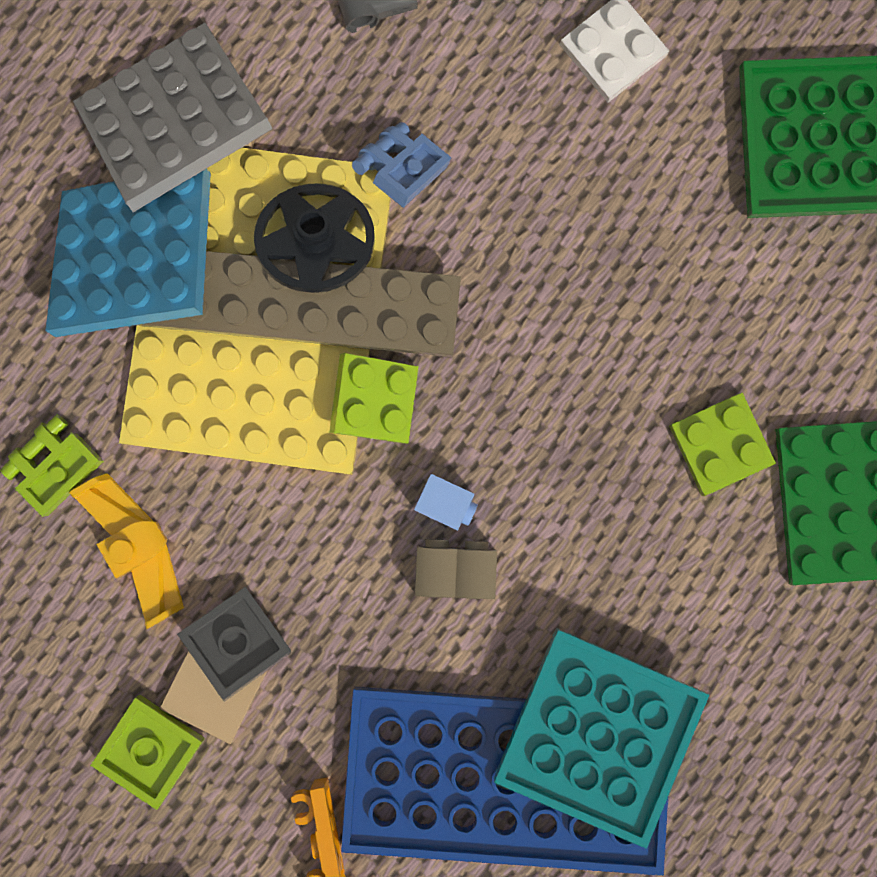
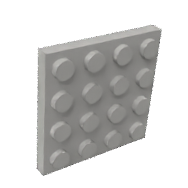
M206 23L187 31L180 38L161 49L155 50L148 57L131 67L121 70L116 76L86 91L82 96L73 101L125 203L133 212L273 129Z

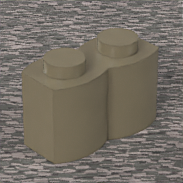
M425 539V546H417L415 596L495 599L497 550L488 549V541L465 540V548L449 547V540Z

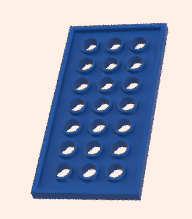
M354 686L341 853L664 876L668 798L647 849L625 839L618 838L597 827L589 835H578L573 830L574 824L578 819L510 789H501L494 783V775L505 751L498 743L499 736L505 730H514L526 699ZM386 721L398 723L402 729V735L395 741L385 740L379 732L381 724ZM426 724L437 725L442 732L440 740L434 744L423 742L419 737L421 727ZM469 726L477 728L482 734L480 742L472 747L464 746L458 738L460 731ZM386 761L394 763L399 769L397 778L392 781L382 780L376 772V768L380 763ZM430 764L436 767L439 772L438 779L431 784L420 782L416 776V771L420 766ZM464 767L475 769L479 774L478 781L470 787L460 785L456 780V774L460 769ZM381 802L390 803L394 806L396 815L390 821H381L374 815V807ZM421 805L432 807L436 812L435 819L429 824L417 822L413 816V812L417 807ZM461 808H468L475 813L476 819L472 825L461 827L453 820L455 812ZM501 811L511 812L516 817L515 824L507 830L498 829L493 824V819L497 813ZM541 814L553 816L555 818L554 828L546 833L538 832L533 827L536 817Z

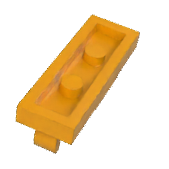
M328 777L315 779L310 791L300 789L295 791L291 797V803L303 801L309 807L307 812L296 814L295 824H308L315 817L316 830L310 837L311 850L314 859L320 858L321 869L309 871L306 877H346Z

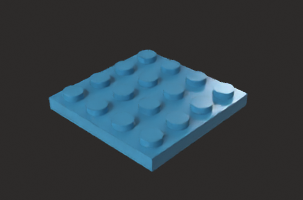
M208 169L203 170L135 212L125 203L115 181L62 191L45 331L54 337L203 315L211 173Z

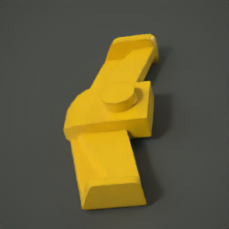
M108 473L94 477L69 492L71 496L111 535L96 545L114 577L120 578L132 572L145 619L146 630L184 609L166 544L168 539L159 523L153 521Z

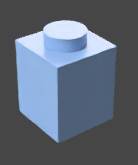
M431 474L414 510L458 531L461 523L469 525L478 504L472 502L474 493Z

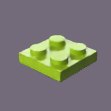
M348 353L340 354L329 433L408 444L419 366Z
M743 392L669 425L701 496H707L776 464Z
M138 695L90 766L158 810L205 740V737L169 713L161 710L160 707L142 695Z

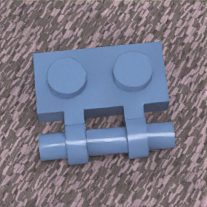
M400 122L396 126H389L382 131L376 143H369L359 151L358 158L352 162V167L359 175H363L368 170H377L378 172L373 184L404 208L447 168L452 158L423 134L414 141L408 137L410 134L408 125ZM397 152L398 155L392 158L388 153Z

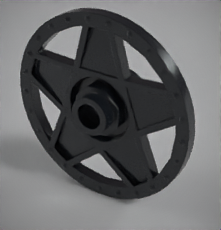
M314 183L290 188L274 197L265 206L256 222L254 244L262 267L275 281L296 291L318 293L342 287L355 279L364 270L373 254L375 233L372 218L358 198L339 187ZM324 195L334 197L335 199L316 209L302 196ZM281 207L286 226L264 237L269 220ZM355 211L360 216L365 227L366 243L346 231ZM269 259H295L299 280L279 271ZM330 261L354 264L341 275L323 281Z

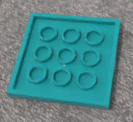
M556 628L494 775V783L647 849L709 694Z

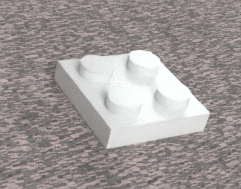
M610 0L561 39L560 42L562 49L608 103L669 53L667 47L627 0Z

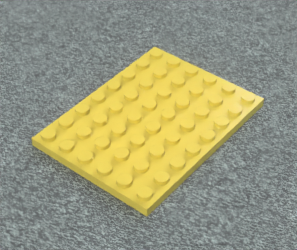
M240 148L207 168L211 173L206 251L257 256L254 244V231L259 215L265 206L274 197L290 188L318 183L344 189L363 203L372 218L375 233L373 254L366 267L382 268L391 198L373 184L378 172L377 170H368L363 175H359L354 171L352 162L250 148ZM324 195L302 196L316 209L335 199L334 197ZM281 207L269 220L264 237L286 226ZM355 211L346 231L366 243L365 227L360 216ZM330 261V263H332V264H342V265H352V266L354 265V264H352V263H342V262H332V261ZM137 325L119 443L353 475L358 437L329 433L340 354L348 353L369 357L370 349Z

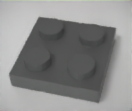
M246 587L177 634L223 702L291 654V649Z

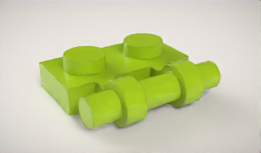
M58 414L47 424L42 422L33 431L35 436L22 448H15L8 455L9 461L0 469V472L9 480H13L20 472L26 477L15 489L42 517L49 516L70 495L69 492L83 483L104 462L77 433H71L64 441L60 439L59 434L68 426V423ZM47 447L51 453L37 466L33 459Z

